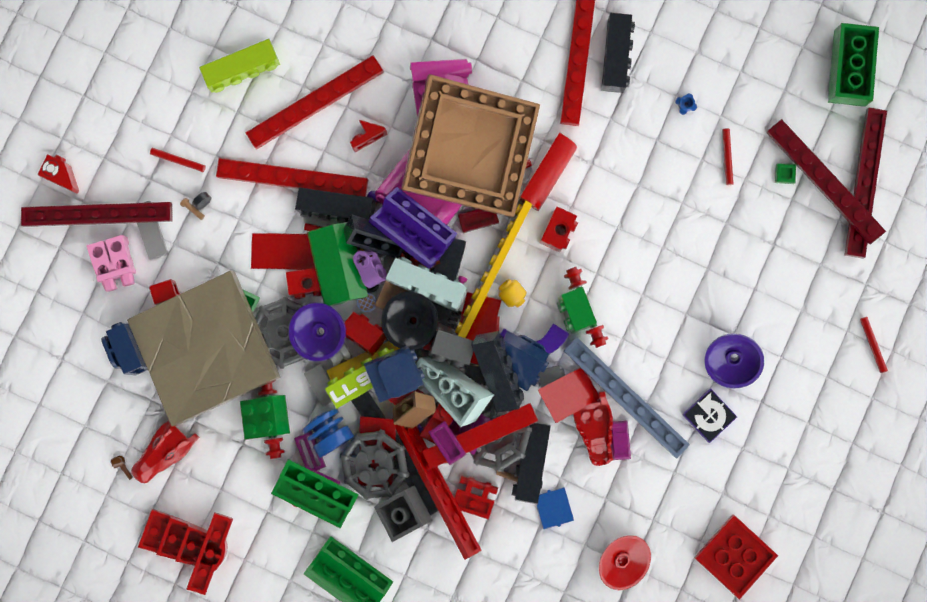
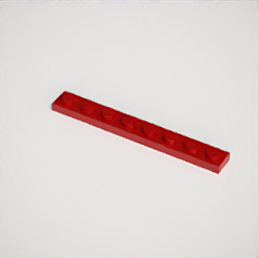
M576 0L560 124L579 126L595 0Z
M374 55L245 133L257 150L381 75L384 71Z
M221 158L218 160L216 177L220 179L294 189L301 187L366 197L369 181L368 178Z
M396 424V430L462 557L466 560L482 550L438 466L432 469L428 466L422 452L428 449L423 438L419 436L420 432L417 426L411 429L410 427L398 426Z

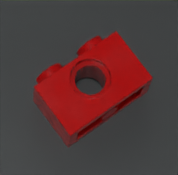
M556 206L540 244L559 253L562 248L566 250L571 240L568 238L570 231H575L579 223L575 221L577 215ZM557 226H562L565 229L563 235L556 233L555 228Z
M315 268L286 272L288 294L291 297L303 299L309 294H313V297L322 296ZM311 279L313 282L312 286L305 289L303 286L304 281Z

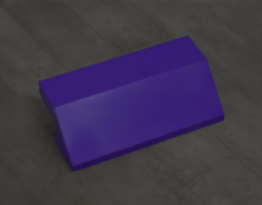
M398 187L385 197L382 207L369 219V223L428 269L442 257L458 234Z

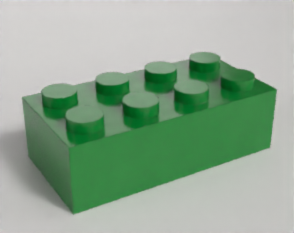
M841 23L834 30L828 103L866 107L873 101L879 27Z

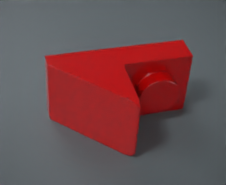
M359 120L365 134H357L352 138L350 144L356 153L388 135L387 130L384 126Z

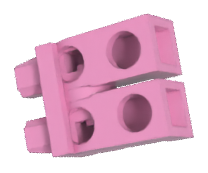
M124 235L86 246L97 282L102 283L106 292L117 289L115 280L121 278L124 287L135 284L133 274H136V270L128 246V237Z

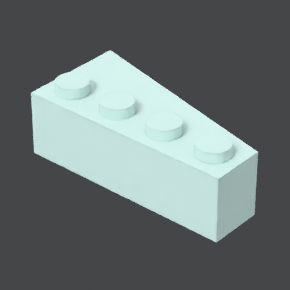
M395 258L386 277L388 282L408 291L422 294L432 302L458 313L467 293V287L464 284L448 280L446 276L440 273H431L428 268L422 265L414 266L411 264L412 261L406 258Z
M432 356L420 358L416 366L417 368L421 367L425 378L422 381L425 388L460 427L474 423L494 394L446 361H434L431 359Z

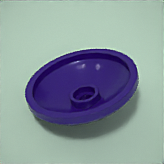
M311 303L301 307L293 315L289 325V338L293 348L300 356L311 361H324L335 356L341 350L346 337V328L341 315L333 307L323 303ZM320 328H323V329H324V333H323V334H321V333L319 332V329H320Z
M726 334L715 339L707 348L704 359L705 369L711 379L717 384L727 388H743L754 383L762 374L764 354L761 347L750 337L742 334ZM732 354L738 355L736 358L731 357Z

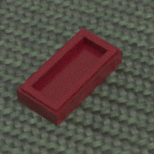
M480 209L458 214L463 234L499 224L496 213Z

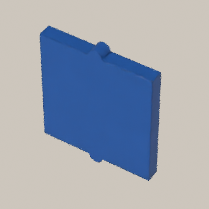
M565 487L553 491L547 490L546 493L539 495L538 505L536 506L543 529L554 526L560 527L561 524L574 521Z

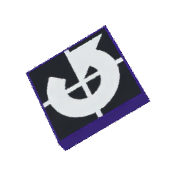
M711 388L682 414L708 443H711L737 418L735 413Z

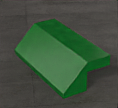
M346 223L332 224L307 232L323 304L329 306L341 305L347 301L368 297L366 286L362 282L359 271L353 261L355 253L358 252L357 247L347 244L345 240L344 227Z
M289 459L271 492L272 495L340 529L359 495Z
M331 536L304 572L306 577L341 602H380L393 584L391 579Z

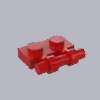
M461 476L459 483L465 484L466 489L464 491L457 488L455 500L460 510L489 520L495 500L489 499L488 494L496 495L499 487L491 485L492 483L487 481L484 483L475 480V477L469 476V478ZM472 487L483 490L482 496L471 493Z

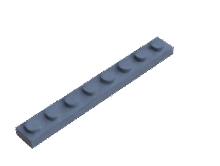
M578 337L567 346L563 352L672 456L677 459L688 448L690 444Z

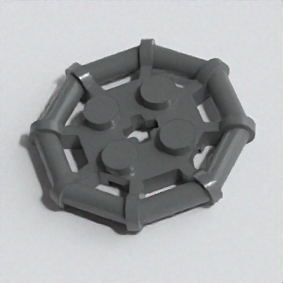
M283 297V299L264 306L261 305L258 307L259 311L255 317L258 326H260L264 316L268 318L266 326L260 329V331L264 335L268 349L272 348L280 352V358L271 354L275 365L279 366L280 369L305 359L299 354L285 358V352L294 349L289 333H287L285 338L279 336L282 327L289 331L293 315L287 313V308L298 311L303 307V305L288 299V297ZM282 307L281 313L273 316L268 313Z
M491 399L482 411V414L484 415L491 411V415L488 418L493 420L500 415H497L496 408ZM528 425L480 447L481 451L479 453L476 450L475 454H471L474 460L473 463L476 466L481 465L495 469L498 472H503L506 467L521 458H525V451L532 428ZM517 434H522L519 447L517 449L516 447H514V444L517 441L516 436ZM509 450L514 452V454L502 461L501 455ZM486 453L493 454L496 461L486 459L484 456Z
M385 430L355 433L354 438L339 456L342 461L344 484H348L363 496L364 500L393 497L405 478L409 476L404 452L405 447L388 436ZM377 439V444L367 445L365 442L366 440ZM383 442L395 451L390 452L384 449ZM359 444L362 448L357 456L351 455ZM396 454L398 458L399 469L395 468L394 456ZM349 460L355 463L356 473L354 475H351ZM372 460H375V463H379L376 470L370 465ZM393 473L397 474L398 476L390 485L388 482L389 477ZM359 477L362 482L367 484L366 489L354 479ZM383 484L385 488L372 491L373 485Z

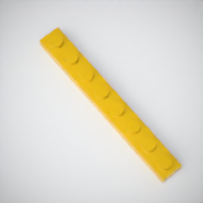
M528 201L523 202L522 205L518 204L514 221L510 220L507 225L506 231L508 233L506 237H502L498 243L497 248H499L497 255L493 254L489 261V265H491L489 271H485L480 279L483 282L480 289L476 288L471 297L474 299L472 305H468L463 313V316H465L463 323L459 322L454 331L457 334L456 336L466 338L532 206Z

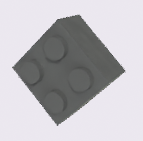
M437 330L432 339L428 355L432 356L431 359L434 361L444 362L447 360L450 361L451 366L463 368L470 364L474 351L471 345L473 341Z
M415 485L374 507L391 542L433 521Z

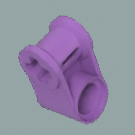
M365 250L355 253L353 261L366 287L372 288L386 280V270L382 266L376 252Z

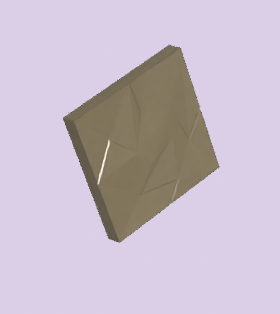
M230 270L127 319L171 426L180 425L281 378L234 271Z

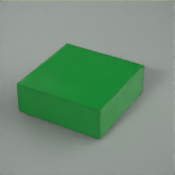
M777 163L775 165V183L795 184L796 164Z

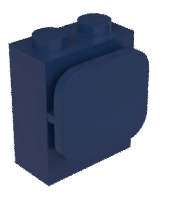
M122 322L113 324L111 329L106 331L107 336L101 338L102 345L113 368L121 369L124 375L134 376L148 371L129 324Z
M507 331L503 338L507 355L511 357L512 368L518 376L519 387L528 391L531 385L536 386L540 379V376H538L539 372L544 373L549 364L546 361L549 353L546 352L543 345L525 335L517 336Z
M405 346L364 363L379 403L391 398L400 397L424 385L422 379L425 376L421 367L417 368L415 361L418 358L414 349L410 350L408 346Z

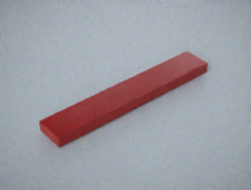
M528 403L517 410L508 412L455 437L465 453H468L539 420L531 403ZM437 445L422 451L430 469L447 462Z

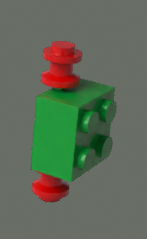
M573 267L566 270L567 274L564 275L565 279H569L571 285L568 289L572 291L560 295L556 304L559 312L565 316L563 323L566 330H570L571 334L589 327L592 328L585 331V333L592 337L590 346L595 345V348L606 345V340L609 338L608 336H603L601 331L604 325L596 327L597 321L585 290L582 287L587 284V281L582 280L580 274L583 272L582 269Z
M276 380L261 386L258 396H263L262 398L240 401L244 440L262 437L271 438L264 440V443L268 444L269 448L265 456L269 455L270 459L281 458V454L285 453V450L280 448V442L283 441V437L276 438L277 435L290 434L286 395H271L277 393V390L273 389L272 385Z

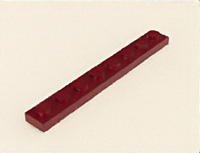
M868 107L865 113L853 196L872 215L887 110ZM849 223L844 256L864 259L866 258L868 242Z
M783 119L766 132L869 245L886 232Z
M172 202L21 207V226L173 222Z

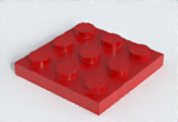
M732 514L694 558L740 600L779 555Z

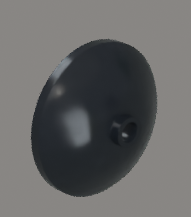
M412 291L402 292L392 297L385 305L381 317L382 329L389 342L398 348L408 346L410 350L426 346L434 338L439 323L438 313L432 301L426 296ZM413 317L416 318V323H415V324H413V323L411 322V319H412Z

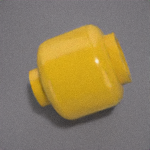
M508 279L499 286L498 296L507 307L516 306L518 308L526 301L524 298L527 292L517 280Z

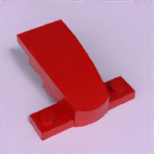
M152 509L138 548L155 552L159 556L174 559L175 562L193 565L194 569L186 589L206 595L214 571L218 569L227 555L228 546L226 538L233 518L214 512L210 526L206 530L178 517Z

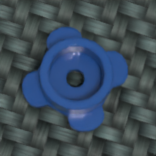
M690 93L682 98L678 97L675 101L682 115L697 109V104H695L693 95Z

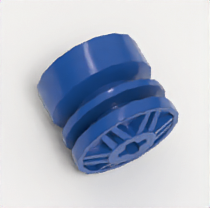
M336 408L318 415L302 429L304 434L313 430L314 433L307 438L308 441L318 438L319 442L314 445L313 449L319 458L329 454L354 437L349 426L338 427V424L344 419L342 416L335 420L333 419V417L340 413Z

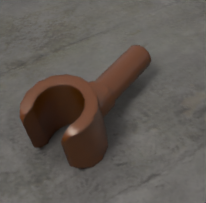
M123 456L111 459L113 468L120 467L129 480L133 478L126 468Z

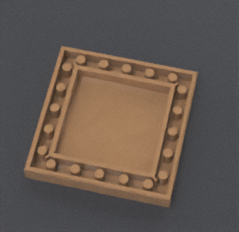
M429 74L426 78L401 190L514 217L541 104Z

